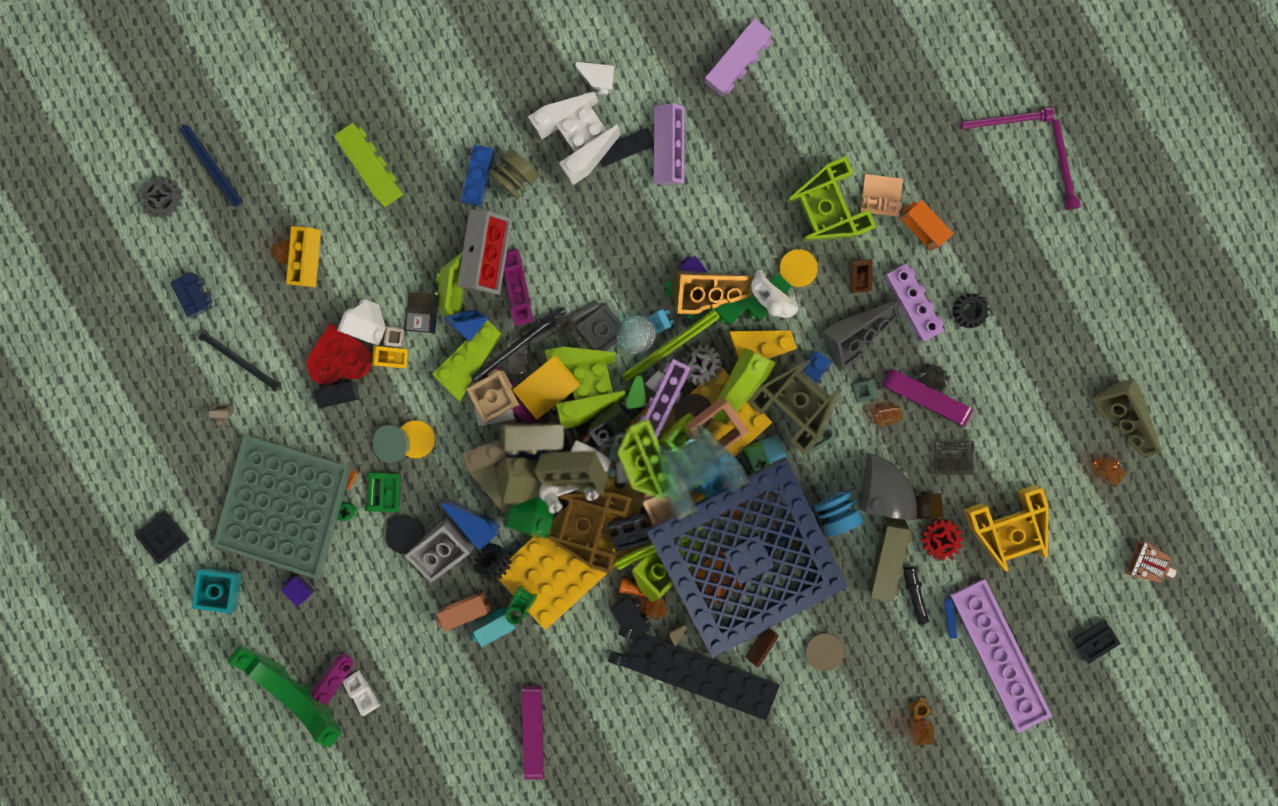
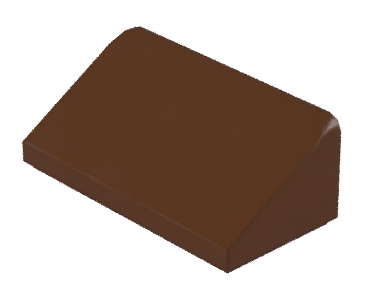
M771 628L761 632L745 657L756 667H760L778 639V633Z

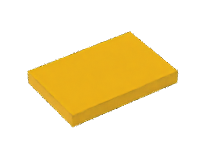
M554 355L512 391L533 416L539 419L581 384L561 360Z

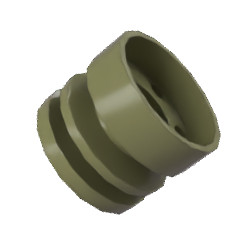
M509 148L502 156L506 166L503 167L495 163V167L500 172L497 173L490 169L488 173L500 189L518 200L521 195L516 189L518 188L522 192H526L522 182L525 181L532 185L540 175L521 155L512 148Z

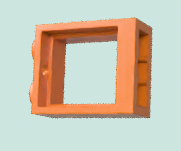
M923 200L917 203L913 201L901 211L903 215L900 219L930 251L939 248L954 234Z

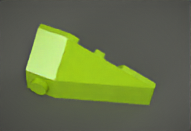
M744 347L717 400L723 397L737 413L769 379L777 362ZM722 410L711 417L724 424L729 421Z

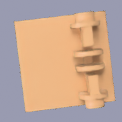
M865 174L860 212L870 210L871 214L898 217L899 210L902 208L900 199L903 179Z

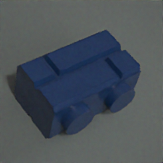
M190 272L170 282L188 318H194L213 308L211 305L213 302L212 297L208 292L205 293L202 287L204 282L200 275Z

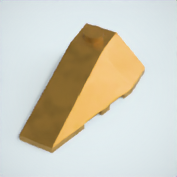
M673 271L672 293L676 313L697 314L703 310L716 308L728 302L732 303L751 297L753 295L751 283L754 276Z

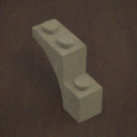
M501 440L462 453L468 472L508 458L504 450L501 449Z

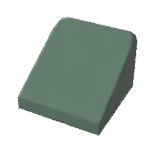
M875 379L853 383L857 402L879 397Z

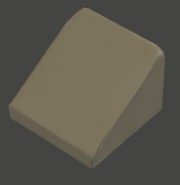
M385 326L386 328L379 345L402 348L404 329Z
M685 622L668 631L675 646H677L687 629Z

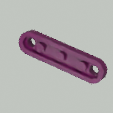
M340 654L334 659L310 693L313 699L323 704H328L354 666V662L348 654Z

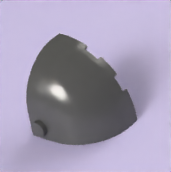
M868 453L858 509L868 514L916 520V497L911 483L905 474L885 458Z

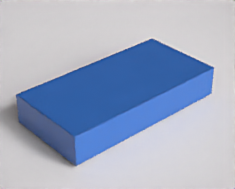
M946 597L944 604L949 638L954 639L958 636L954 604L951 597Z

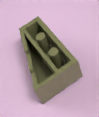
M595 450L541 453L535 469V473L542 485L565 489L567 486L578 487V491L585 492V489L595 490L600 495H603L608 480V475Z

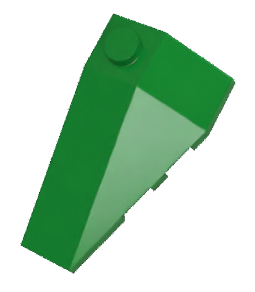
M539 496L520 504H512L509 508L504 527L538 539L548 538L554 513L550 512L546 501L542 500Z

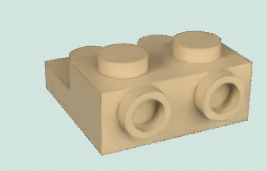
M493 370L487 374V378L479 379L477 382L473 381L471 383L472 386L467 388L483 423H488L519 406L511 390L513 387L504 371Z

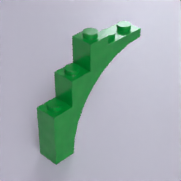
M778 273L769 280L771 284L784 294L792 287ZM668 280L663 286L665 288L664 292L673 299V282ZM753 294L745 299L732 303L728 302L716 308L703 310L697 314H689L687 316L689 319L687 323L691 326L712 310H715L720 317L718 320L725 326L727 324L731 326L745 309L748 311L747 315L753 321L758 320L760 322L768 314V310Z

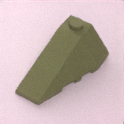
M1134 378L1115 383L1093 397L1092 400L1100 415L1104 419L1109 417L1116 424L1113 428L1117 432L1122 430L1128 436L1127 442L1142 457L1162 453L1144 397Z

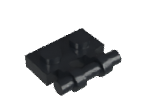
M645 512L641 514L633 513L630 517L623 519L619 517L607 523L609 530L617 528V531L610 533L615 552L652 542L646 531L649 528L648 522L640 524L641 521L647 520ZM634 524L633 527L623 529V526Z

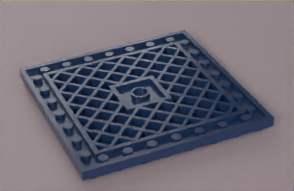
M786 457L646 529L712 658L847 587ZM769 491L777 493L774 501L767 499ZM763 492L762 497L756 496ZM781 496L786 504L779 503ZM752 500L759 501L757 510L749 508ZM765 503L772 505L770 513L762 512ZM777 507L785 509L782 517L775 515ZM735 509L742 511L740 519L732 517ZM747 512L755 514L752 523L744 521ZM789 512L791 513L793 520L787 519ZM760 516L767 518L765 526L757 524ZM717 518L725 520L722 528L715 526ZM711 519L710 524H705L706 521ZM772 520L780 521L777 530L770 528ZM730 522L737 523L735 532L727 530ZM785 523L792 525L790 533L782 531ZM743 525L750 527L747 535L740 533ZM700 527L708 529L705 537L697 535ZM797 528L801 536L795 535ZM693 529L692 534L688 533L687 531ZM755 529L762 530L761 537H759L757 532L754 533ZM712 531L720 532L718 540L710 539ZM768 532L775 534L772 542L765 540ZM725 534L733 536L730 544L723 542ZM682 536L690 538L688 546L680 544ZM780 536L787 537L785 546L777 544ZM793 539L800 541L797 549L790 547ZM695 540L703 542L700 550L692 548ZM708 543L716 545L713 553L705 551ZM764 545L770 546V549H769V552H768V553H767V551H766ZM804 545H806L809 552L802 551ZM720 547L726 548L722 550L725 556L718 555ZM776 548L783 550L780 558L773 556ZM678 549L685 551L683 558ZM788 552L795 553L792 561L786 560ZM690 553L698 554L696 562L688 560ZM800 555L807 557L805 564L798 563ZM703 556L711 558L709 565L701 564ZM716 559L724 561L721 569L713 567ZM812 559H813V562H814L816 568L810 566V565H811V562H812ZM772 561L778 562L775 570L771 569L774 567ZM728 563L733 572L726 571ZM783 564L790 566L788 573L781 572ZM686 565L694 567L691 574ZM796 567L803 569L800 577L793 575ZM699 568L706 570L704 578L696 576ZM808 571L815 572L812 580L805 578ZM711 572L719 574L716 581L709 580ZM766 573L773 575L771 582L763 581ZM724 575L731 577L729 585L721 583ZM779 576L786 578L783 586L776 584ZM736 579L739 584H742L741 588L734 586ZM791 580L798 581L795 589L788 587ZM695 581L702 583L700 589H698ZM749 582L756 584L754 591L746 590ZM707 584L714 586L712 594L704 592ZM762 585L769 587L766 595L759 593ZM719 588L727 589L724 597L717 595ZM774 589L781 590L778 598L771 596ZM732 591L739 593L737 600L730 599ZM744 594L752 596L749 603L742 602ZM703 597L710 598L708 605H706ZM757 598L764 599L761 607L754 605ZM715 600L722 602L720 609L712 607ZM727 603L735 605L732 612L725 611ZM740 607L747 608L744 616L737 614ZM710 612L718 614L716 620H714ZM722 616L730 617L728 624L720 623Z

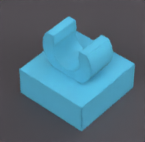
M662 309L648 316L656 334L671 327V324L674 323V320L669 321L666 316L670 313L669 310L664 311Z

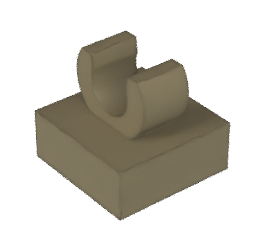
M214 404L209 410V418H216L217 426H225V422H228V418L234 412V405Z

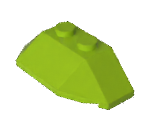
M463 252L442 267L440 273H437L436 284L439 285V288L435 294L439 295L438 310L443 316L458 314L462 311L464 288L457 287Z
M649 419L629 427L617 453L632 488L659 499L678 491Z

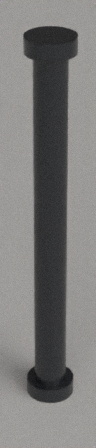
M203 331L199 336L200 341L207 342L270 386L273 392H276L281 386V382L274 381L210 336L208 331Z

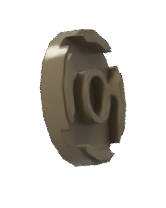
M818 633L807 642L805 656L809 664L815 669L831 671L842 662L844 648L836 636L830 633Z

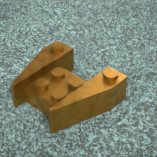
M607 491L603 495L599 494L595 500L591 494L592 500L590 501L587 500L584 492L560 495L559 498L569 500L560 536L551 533L548 535V539L591 569L610 574L617 552L598 547L608 512L627 517L633 496L615 491Z

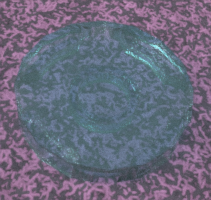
M638 315L629 316L624 319L617 332L618 342L621 347L635 354L644 353L650 349L656 336L655 328L651 321L646 317Z

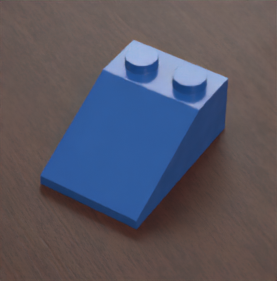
M451 500L441 505L478 550L500 532L498 529L500 525L494 518L490 519L486 515Z

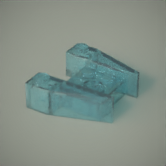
M700 425L696 426L700 436L669 452L664 446H659L665 499L673 515L679 520L697 511L688 491L719 475L725 488L731 492L749 483L741 464Z

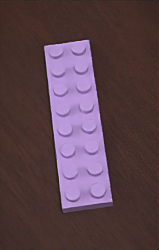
M982 578L950 594L953 604L1015 731L1019 733L1052 717L986 579Z

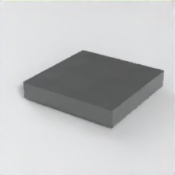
M606 303L575 326L593 350L607 351L629 333Z

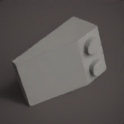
M449 515L406 553L405 557L432 583L468 556L475 545Z

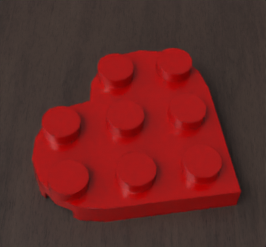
M332 323L329 324L307 360L309 376L315 382L322 385H333L342 377L360 379L370 371L373 361V355L368 347L351 335L338 331L339 327Z

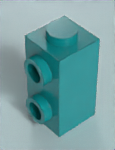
M505 606L471 623L472 631L470 635L475 643L478 641L480 646L483 647L516 629L515 625L510 624L506 620L505 614L507 609Z

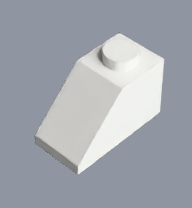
M576 62L577 72L589 87L596 91V94L606 96L608 93H612L614 66Z

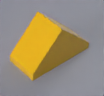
M374 346L372 365L407 368L408 349Z

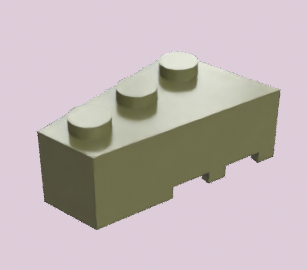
M553 421L548 422V424L501 425V449L507 451V454H519V451L526 450V453L530 454L538 453V450H545L546 453H556L557 449H563V425Z

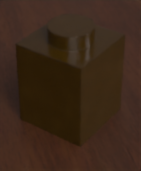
M925 490L921 491V495L915 496L917 519H933L943 516L941 493Z

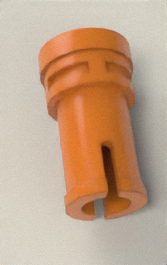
M622 578L619 593H630L646 597L639 589L637 583Z

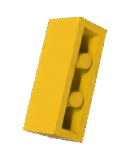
M291 226L286 284L316 287L321 230Z

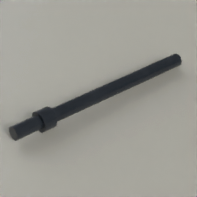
M560 307L553 314L545 316L541 323L470 376L472 380L477 382L544 329L553 326L555 321L566 313L565 310Z

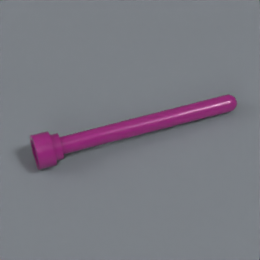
M1047 106L1040 109L1039 112L961 122L960 128L970 129L1038 119L1044 123L1052 122L1054 120V110L1052 106Z
M1055 119L1052 121L1067 196L1065 198L1066 202H1064L1065 211L1080 208L1081 204L1080 199H1077V196L1074 195L1060 121Z

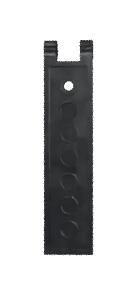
M620 626L618 634L624 638L632 639L633 642L627 656L611 651L608 662L767 720L780 686L779 683L679 645L675 646L674 643L645 632ZM646 652H650L652 654V657L650 659L645 658L644 655Z

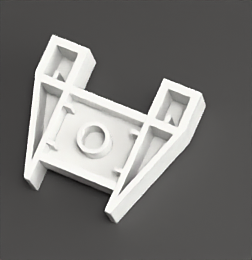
M595 92L543 106L528 116L541 139L559 130L574 152L559 162L572 185L591 173L621 135L618 125L607 131L591 108L598 103Z

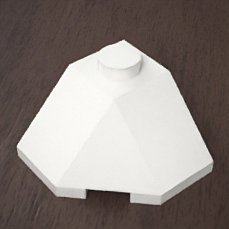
M366 299L361 300L359 306L344 312L338 331L379 346L386 328L379 304Z

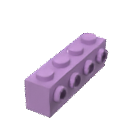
M754 19L706 76L704 83L721 97L725 93L729 94L735 87L733 83L737 78L741 80L747 73L746 67L749 64L753 65L760 57L758 53L761 49L766 50L771 44L772 40L770 39L773 33Z
M670 103L654 106L653 176L655 184L664 186L684 184V106Z
M906 263L883 277L921 343L943 332L942 326L944 324L942 319L935 315L933 311L935 308L931 300H927L925 297L923 285L915 279L916 273L914 269Z
M674 359L672 363H667L663 371L666 375L663 381L659 379L655 390L658 392L655 398H650L646 406L649 409L647 415H642L639 421L649 419L656 438H658L691 367Z

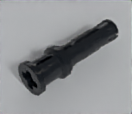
M908 566L904 568L903 573L906 581L905 589L910 593L917 624L924 625L930 621L921 593L922 582L918 578V567Z

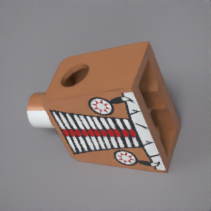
M1138 540L1125 574L1161 583L1164 576L1173 579L1176 575V568L1169 566L1171 557L1149 543Z

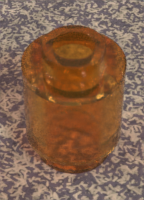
M893 404L875 409L873 420L879 427H885L903 420V413L899 405L895 406Z

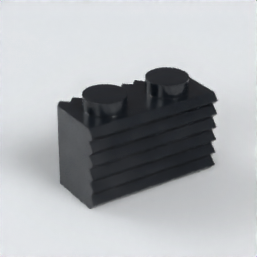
M355 381L338 383L314 390L318 408L360 399Z

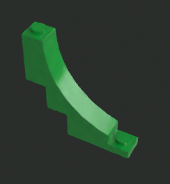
M241 645L227 659L229 665L245 671L249 679L262 686L289 708L306 727L316 743L330 748L342 734L329 707L313 699L306 685L291 679L285 666Z

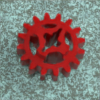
M939 519L938 523L932 520V526L925 525L928 529L927 532H921L925 535V538L920 539V541L925 542L922 548L924 550L928 549L926 554L929 556L933 554V558L936 560L939 556L942 561H945L946 556L949 559H953L952 553L958 555L959 553L956 549L963 547L959 544V541L964 540V538L959 537L962 531L955 530L958 525L955 523L951 525L950 520H946L945 523L943 519ZM940 528V531L933 533L935 529ZM951 532L953 533L954 540L950 536ZM935 537L945 538L949 542H940ZM930 539H932V541H933V543H934V547H933V548H932V546H931V544H930Z

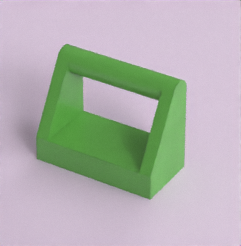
M636 376L626 400L627 409L646 406L641 376Z

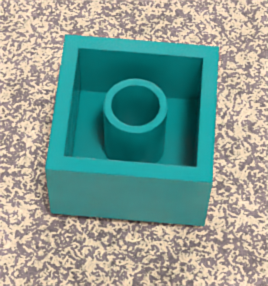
M208 567L198 569L196 572L192 609L228 614L236 611L238 608L242 572Z

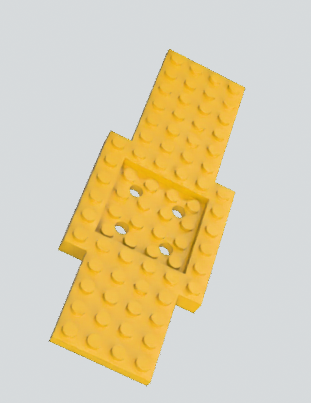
M719 366L722 371L716 372L717 379L712 377V383L705 381L704 386L700 384L690 394L702 395L712 405L721 394L729 374ZM748 402L736 414L749 432L722 452L731 453L732 459L743 450V447H746L772 423L765 414L761 415ZM676 407L670 411L659 436L669 425L676 422ZM645 408L630 422L631 426L639 423L642 415L646 416L649 409ZM712 418L711 423L704 429V435L707 442L712 445L734 427L730 421L724 424ZM605 447L604 454H608L609 447ZM674 460L682 472H677L672 478L679 482V489L689 507L705 497L704 494L690 489L686 476L688 472ZM611 462L610 466L615 468L616 465ZM607 474L608 480L604 492L615 491L633 496L627 517H630L633 513L641 514L640 509L644 505L640 496L644 492L632 488L630 483H626L623 488L619 489L614 484L616 474L613 479ZM692 479L696 487L700 486L696 480ZM575 490L576 493H583L582 491ZM568 505L553 518L549 535L552 533L560 536ZM608 512L598 547L615 552L610 533L617 531V528L609 530L607 523L619 517L620 519L626 517ZM649 516L646 517L647 520L640 522V524L648 522L649 527L653 526ZM634 524L623 526V529L633 527ZM532 537L511 557L512 564H508L510 569H506L507 574H502V579L499 580L513 596L520 585H523L524 589L532 594H538L528 612L546 630L607 573L591 569L548 538L538 539ZM644 545L617 552L615 559L627 553H630Z

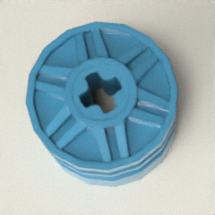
M850 490L827 496L813 506L816 512L824 510L818 514L819 519L827 517L829 519L822 524L827 537L842 534L864 522L859 509L849 510L856 503L855 500L845 501L853 496Z

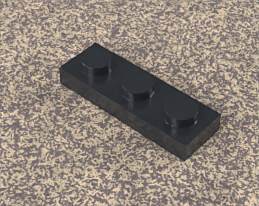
M649 128L616 140L600 160L602 168L654 147V140Z

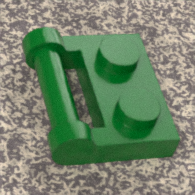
M366 472L368 493L365 511L400 512L401 474ZM376 479H380L379 505H375Z

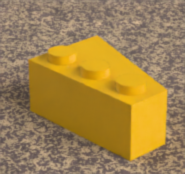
M791 330L728 332L737 360L744 347L767 358L797 349Z

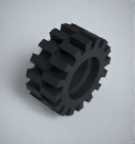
M965 294L954 302V307H952L954 314L952 316L955 317V322L959 323L961 327H978L985 323L986 318L989 317L987 313L990 311V307L987 308L988 302H985V298L983 296L980 297V294ZM968 303H972L977 307V314L974 318H968L964 314V307Z
M498 544L486 545L487 549L483 547L481 549L482 553L478 552L477 556L479 558H475L476 564H474L476 572L486 580L497 581V578L502 579V574H507L506 569H510L508 564H512L510 560L511 555ZM496 558L495 563L490 566L491 562Z

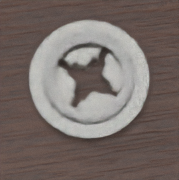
M934 363L932 365L926 364L919 373L921 381L931 389L943 390L949 384L950 377L947 375V371L942 370L941 366L936 367Z

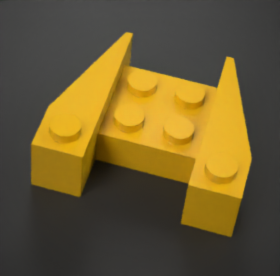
M1032 485L1018 490L1023 511L994 521L988 506L982 503L963 509L971 531L998 567L1006 572L1009 571L1006 561L1033 551H1037L1038 555L1044 558L1048 557L1049 505L1044 490L1040 486Z

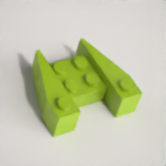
M847 156L828 163L787 200L789 204L799 199L813 233L803 238L804 242L855 238L876 228L870 210L851 217L838 187V182L848 179L854 174Z
M572 347L545 350L546 362L556 355L581 384L572 392L574 401L556 404L559 424L563 425V429L577 427L597 417L601 410L615 401L618 404L624 402L625 391L613 393L607 365L616 363V352Z

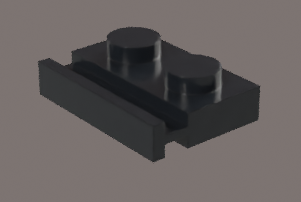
M1104 619L1071 639L1088 664L1121 644L1111 627L1107 624L1108 622Z

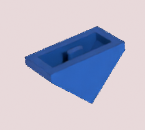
M476 309L444 316V321L465 339L471 341L486 323L487 316Z

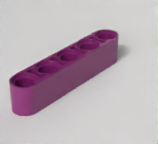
M889 369L881 385L902 397H907L908 400L918 405H923L924 408L936 414H941L942 417L952 422H957L958 425L963 427L966 426L973 412L972 408L893 369Z
M522 686L524 780H544L542 686Z

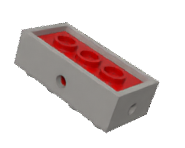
M470 209L457 287L500 295L512 223L511 218L490 211Z

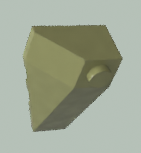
M506 458L496 466L502 504H520L540 496L539 490L542 484L535 473L538 461L524 458Z

